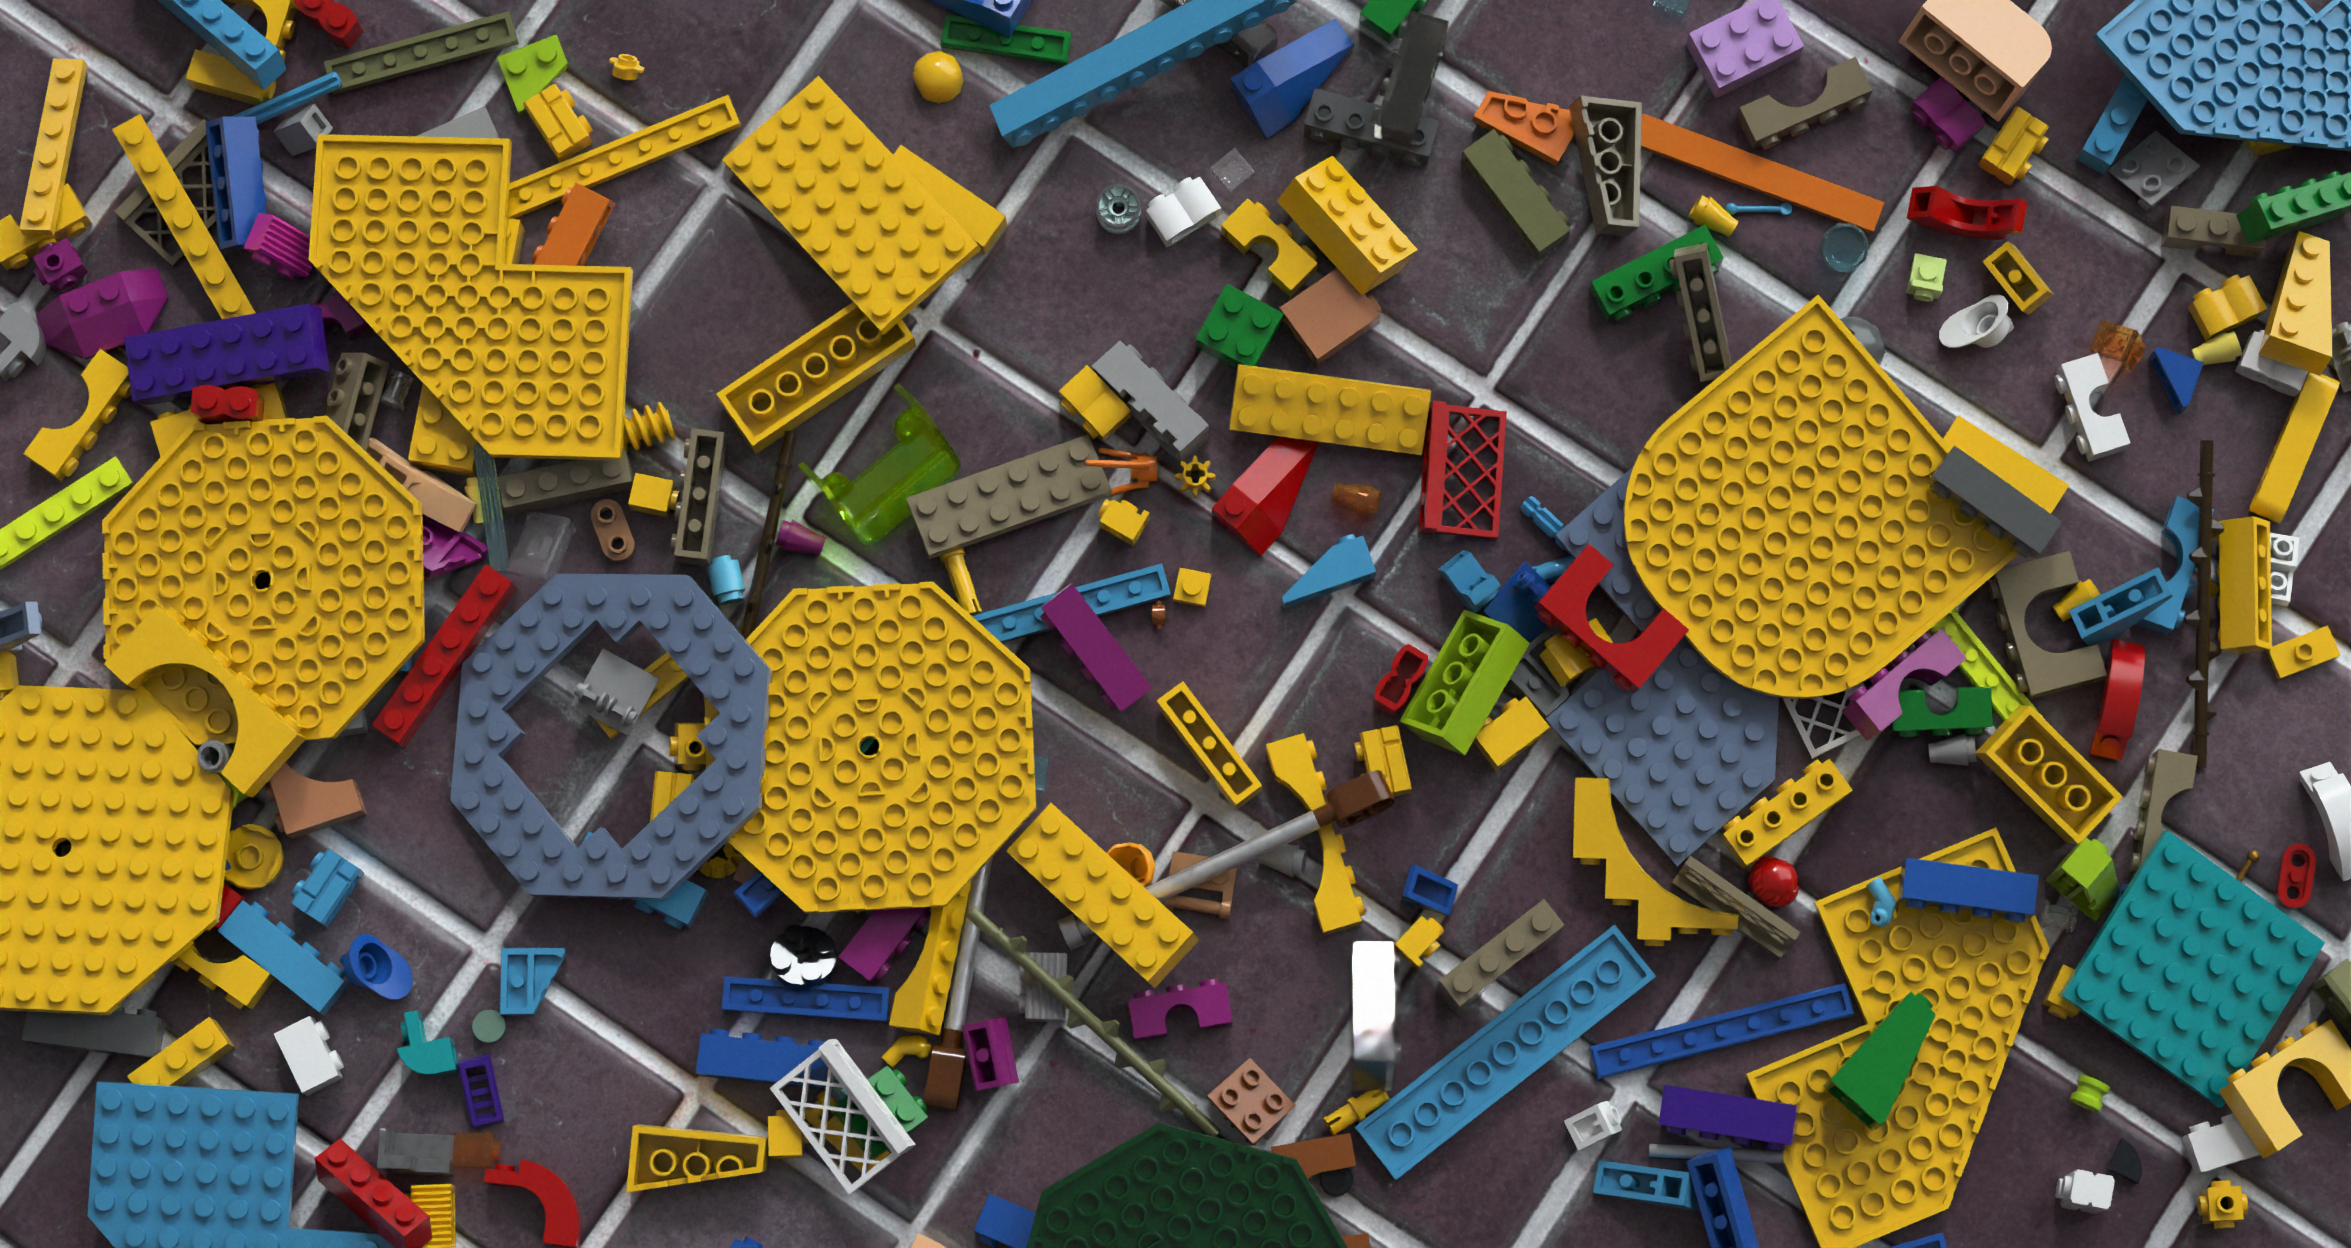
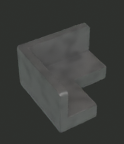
M380 1128L377 1168L386 1173L453 1176L456 1137L453 1135L395 1133L388 1128Z

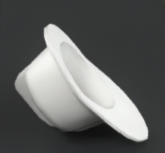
M1990 295L1978 303L1950 316L1943 323L1939 331L1941 343L1948 348H1960L1971 343L1983 348L1997 345L2014 329L2013 322L2007 315L2008 301L2002 295Z

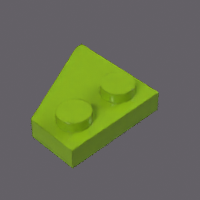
M557 34L497 57L520 116L526 113L523 106L524 102L548 88L555 78H559L569 67Z

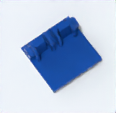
M1524 561L1496 593L1495 597L1483 608V611L1491 619L1508 624L1531 643L1548 626L1538 618V611L1534 606L1550 589V586Z

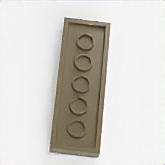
M1089 434L907 497L906 504L928 559L930 560L1112 496V490L1103 468L1085 465L1086 460H1099Z

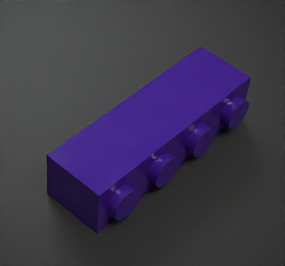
M1664 1085L1658 1124L1666 1125L1667 1133L1686 1135V1129L1699 1131V1138L1719 1140V1134L1733 1136L1732 1143L1752 1146V1139L1766 1141L1765 1148L1785 1151L1786 1145L1794 1146L1799 1106Z

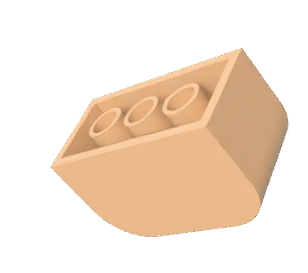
M1927 0L1898 41L1997 122L2021 98L2049 59L2052 50L2051 41L2045 29L2010 0Z

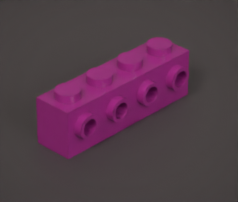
M1072 583L1040 606L1044 613L1039 617L1051 632L1056 628L1064 637L1059 643L1071 658L1077 654L1084 665L1079 669L1091 684L1097 680L1104 690L1099 695L1111 710L1117 707L1122 712L1152 689Z

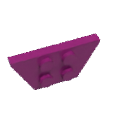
M423 514L424 576L428 579L483 560L488 556L491 547L464 531L458 532Z

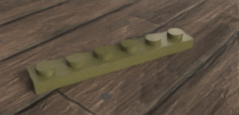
M507 11L324 61L327 74L336 72L341 79L342 87L333 91L334 95L518 45L519 42L511 13Z

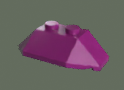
M157 268L122 271L57 296L36 314V318L48 346L87 360L94 357L99 349L108 352L125 345L124 337L149 333L169 298Z

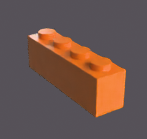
M575 183L573 188L569 187L562 198L561 205H563L559 216H554L547 227L546 233L549 236L543 246L539 245L533 254L532 262L534 265L584 266L615 203L578 183Z

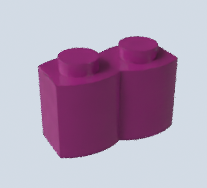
M1940 77L1915 99L1911 106L1914 120L1921 127L1925 128L1927 126L1936 134L1934 139L1944 150L1950 149L1954 153L1959 151L1978 134L1986 123L1979 112L1964 100L1959 92L1943 77Z

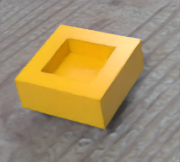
M1179 568L1173 601L1205 608L1212 574Z

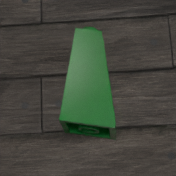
M1910 991L1823 1085L1830 1094L1872 1132L1886 1121L1936 1015L1931 1010L1933 1007L1932 1003L1920 993L1914 995Z

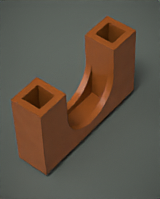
M1350 1133L1270 1147L1271 1152L1296 1158L1308 1179L1318 1173L1356 1166ZM1368 1233L1342 1237L1348 1248H1371Z

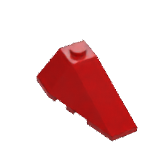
M1278 436L1212 507V517L1257 555L1262 557L1284 530L1319 442Z

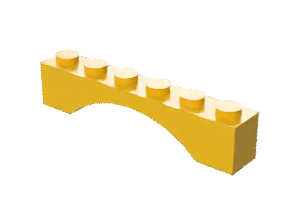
M1302 733L1266 744V752L1275 781L1290 790L1302 802L1308 812L1327 804L1322 791L1327 790L1322 771H1315L1312 761L1317 759L1312 740L1306 741L1305 735ZM1332 823L1317 830L1323 851V874L1313 906L1323 936L1359 926L1362 922L1360 916L1366 915L1361 897H1354L1351 885L1356 884L1351 865L1345 866L1341 854L1346 852L1342 835L1341 833L1335 835Z
M971 881L947 907H931L929 931L924 949L908 979L895 993L889 1026L908 1032L940 1035Z

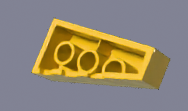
M640 1124L634 1125L632 1128L626 1193L764 1172L767 1170L768 1137Z

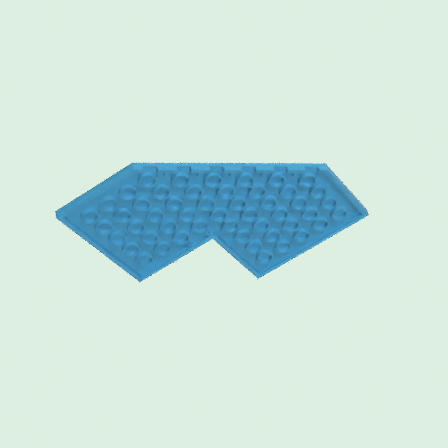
M2135 0L2092 38L2179 134L2351 151V0H2332L2317 14L2304 0Z
M97 1082L87 1216L115 1248H394L378 1233L290 1228L299 1094Z

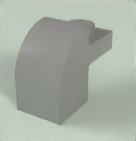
M14 302L0 317V334L11 342L0 354V377L5 381L10 377H16L25 367L24 362L28 358L38 366L46 352V342L41 327L30 314Z

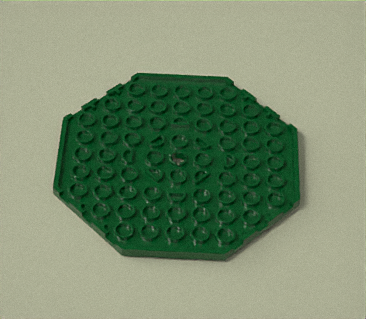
M1160 1122L1044 1188L1041 1191L1027 1248H1348L1296 1158Z

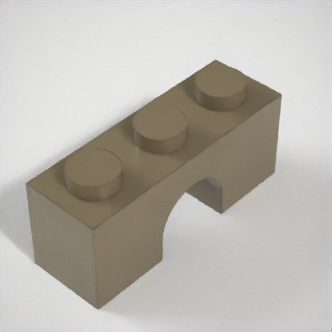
M2170 206L2164 215L2161 247L2194 250L2198 246H2218L2226 249V255L2258 258L2265 249L2266 239L2249 244L2238 222L2236 213Z

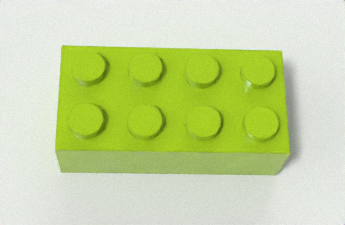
M1464 610L1402 715L1400 722L1420 739L1466 755L1530 643L1508 624Z

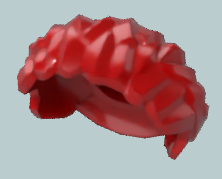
M1774 856L1762 857L1755 862L1750 870L1747 881L1750 887L1749 891L1753 893L1754 899L1762 903L1764 907L1780 908L1791 904L1796 899L1799 889L1797 884L1798 875L1795 868L1789 862Z

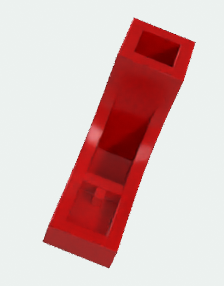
M1939 186L1912 188L1907 219L1943 233L1976 239L2001 240L2006 238V234L2022 233L2028 202L2020 198L1989 201L1976 200L1955 195Z
M2116 639L2111 641L2104 665L2107 676L2104 681L2102 703L2090 744V754L2121 761L2123 759L2128 739H2131L2141 696L2145 665L2144 645Z
M523 1159L520 1160L519 1172H515V1166L495 1164V1170L485 1169V1183L527 1189L537 1195L544 1206L546 1215L543 1243L545 1245L580 1248L582 1236L580 1208L573 1192L558 1175L538 1163Z

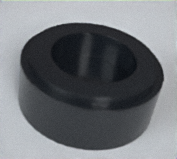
M1349 1168L1322 1172L1320 1174L1321 1188L1330 1196L1338 1197L1346 1194L1353 1183V1176Z

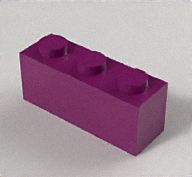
M931 907L875 910L840 954V961L871 985L876 979L881 982L891 970L892 965L889 962L895 954L898 953L901 956L910 946L912 939L909 936L916 927L922 929L928 923L931 917Z

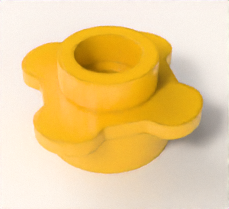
M620 54L618 58H609V63L614 65L612 75L619 79L636 80L638 73L644 72L645 68L639 65L640 62L635 56Z

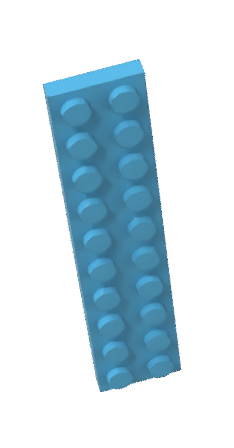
M1613 925L1368 1116L1354 1129L1396 1181L1656 977L1616 925Z

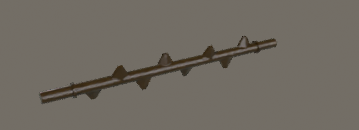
M785 431L779 460L775 464L777 466L740 633L745 639L755 630L788 475L793 467L791 462L797 433Z
M2200 440V473H2197V476L2200 477L2199 487L2187 493V500L2199 507L2198 548L2189 554V560L2198 567L2197 609L2184 616V622L2196 630L2195 671L2186 677V683L2195 689L2194 732H2192V735H2194L2193 755L2198 756L2196 768L2207 767V736H2209L2207 721L2217 713L2216 709L2208 703L2209 661L2221 655V648L2209 641L2210 598L2219 593V586L2211 580V540L2224 532V526L2212 518L2213 477H2215V473H2213V440Z

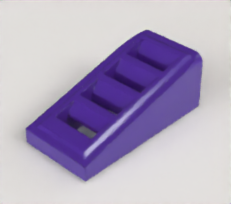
M491 1054L459 1060L457 1065L471 1128L504 1121ZM485 1066L486 1072L468 1076L467 1070ZM483 1080L489 1081L487 1086L471 1089L470 1083ZM488 1093L492 1095V1099L478 1102L473 1101L474 1096ZM491 1106L495 1108V1112L476 1116L475 1110Z

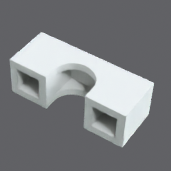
M2092 354L2061 364L2056 371L2057 375L2054 376L2055 385L2058 392L2065 395L2068 404L2065 406L2066 415L2070 424L2075 423L2079 434L2076 436V442L2082 455L2086 454L2087 460L2090 462L2125 451L2131 442L2120 413L2103 417L2097 415L2089 404V396L2103 391L2109 383L2099 354Z

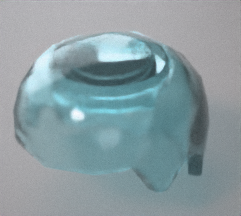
M1837 223L1823 234L1819 252L1823 262L1834 271L1853 272L1867 258L1868 240L1864 231L1854 224Z

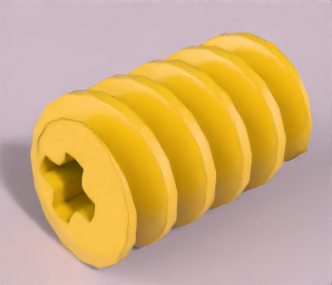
M657 402L655 413L646 405L644 406L643 416H640L635 408L631 410V419L624 416L623 450L627 452L628 443H631L635 450H639L641 439L644 440L648 447H651L653 436H656L661 444L665 443L666 433L673 440H676L668 409L666 410L661 402Z

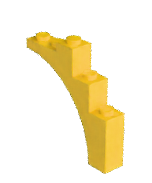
M1575 778L1573 858H1580V864L1600 865V859H1606L1605 899H1612V905H1632V899L1638 900L1637 939L1645 940V946H1664V940L1671 941L1672 927H1678V933L1698 934V928H1709L1712 935H1731V929H1738L1739 914L1712 911L1688 903L1665 890L1644 871L1630 853L1618 829L1611 804L1610 778Z

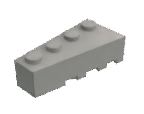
M1118 341L1091 366L1092 370L1129 407L1132 416L1180 465L1181 461L1185 462L1209 440V425L1187 405L1178 392L1171 390L1164 383L1165 380L1153 367L1148 368L1141 361V354L1131 344L1125 346L1121 341Z

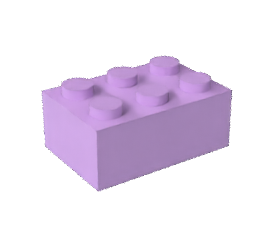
M1755 0L1690 32L1686 41V46L1715 99L1800 58L1804 49V44L1779 0Z

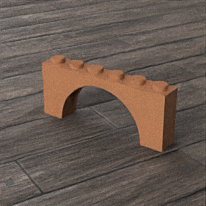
M285 762L271 777L270 782L265 784L270 801H276L279 813L275 814V820L280 833L285 832L291 839L367 815L358 784L353 779L341 782L316 781L295 772Z

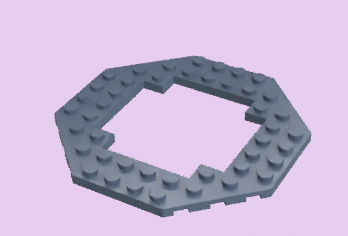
M555 574L462 663L450 801L529 895L538 897H606L611 899L643 898L666 900L762 809L763 796L760 793L761 780L765 771L766 749L764 748L765 730H768L770 707L768 690L769 683L772 681V669L692 577L688 575ZM598 624L619 645L643 624L720 713L697 735V738L716 760L623 848L602 827L598 828L581 846L577 847L502 758L526 735L509 716L507 711Z

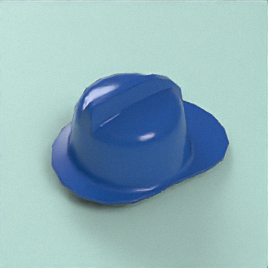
M362 934L356 937L351 943L349 951L342 955L339 960L343 964L346 978L352 985L358 988H369L386 999L399 1000L406 996L412 987V972L407 961L399 953L371 934Z

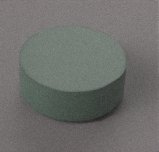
M484 1010L474 1018L472 1029L474 1035L480 1041L493 1044L504 1037L507 1024L499 1012Z

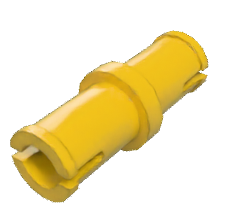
M1378 1083L1356 1099L1354 1097L1346 1100V1105L1327 1117H1323L1326 1127H1330L1329 1132L1333 1136L1337 1135L1338 1132L1357 1120L1362 1122L1366 1119L1367 1114L1388 1102L1390 1099L1386 1091L1382 1092L1384 1088L1381 1084Z

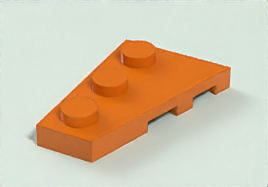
M1488 91L1472 122L1489 131L1494 129L1499 136L1503 134L1509 142L1556 167L1575 136L1570 110L1561 109L1556 104L1547 103V105L1528 102L1526 98Z

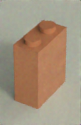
M1337 268L1279 309L1280 312L1284 313L1283 322L1316 367L1378 325L1381 316L1379 312L1382 311L1372 295L1368 297L1365 294L1361 295Z

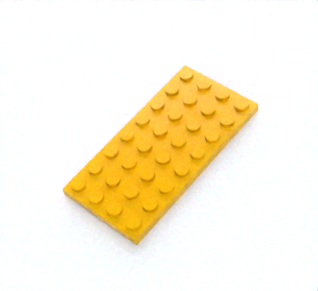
M819 76L722 159L734 175L883 335L981 250L969 234Z

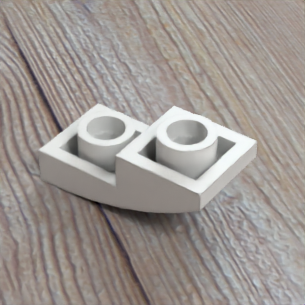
M2270 532L2271 604L2288 606L2290 603L2293 572L2297 566L2298 537Z

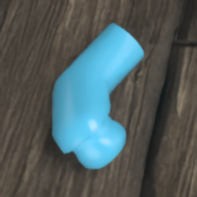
M1878 877L1866 885L1875 898L1870 921L1877 927H1884L1892 920L1896 900L1882 879Z

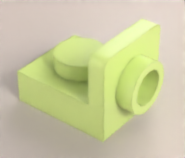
M1915 253L1907 293L1914 294V298L1921 301L1939 299L1943 291L1942 283L1947 259Z

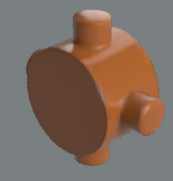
M1160 600L1155 601V605H1152V624H1155V629H1162V625H1165V605H1162Z

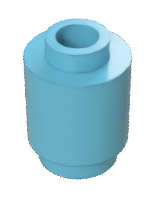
M730 555L712 559V565L707 567L713 598L718 600V605H729L744 600L743 592L745 587L739 561L731 560Z

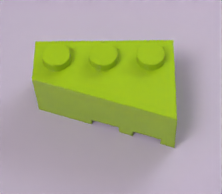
M2086 837L2068 852L2045 881L2092 921L2097 923L2117 899L2120 888L2113 859L2107 855L2109 850L2098 840L2092 839L2090 841Z

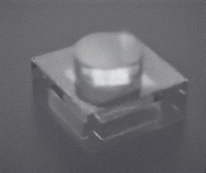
M1236 148L1232 149L1210 167L1212 174L1230 195L1255 175V170Z

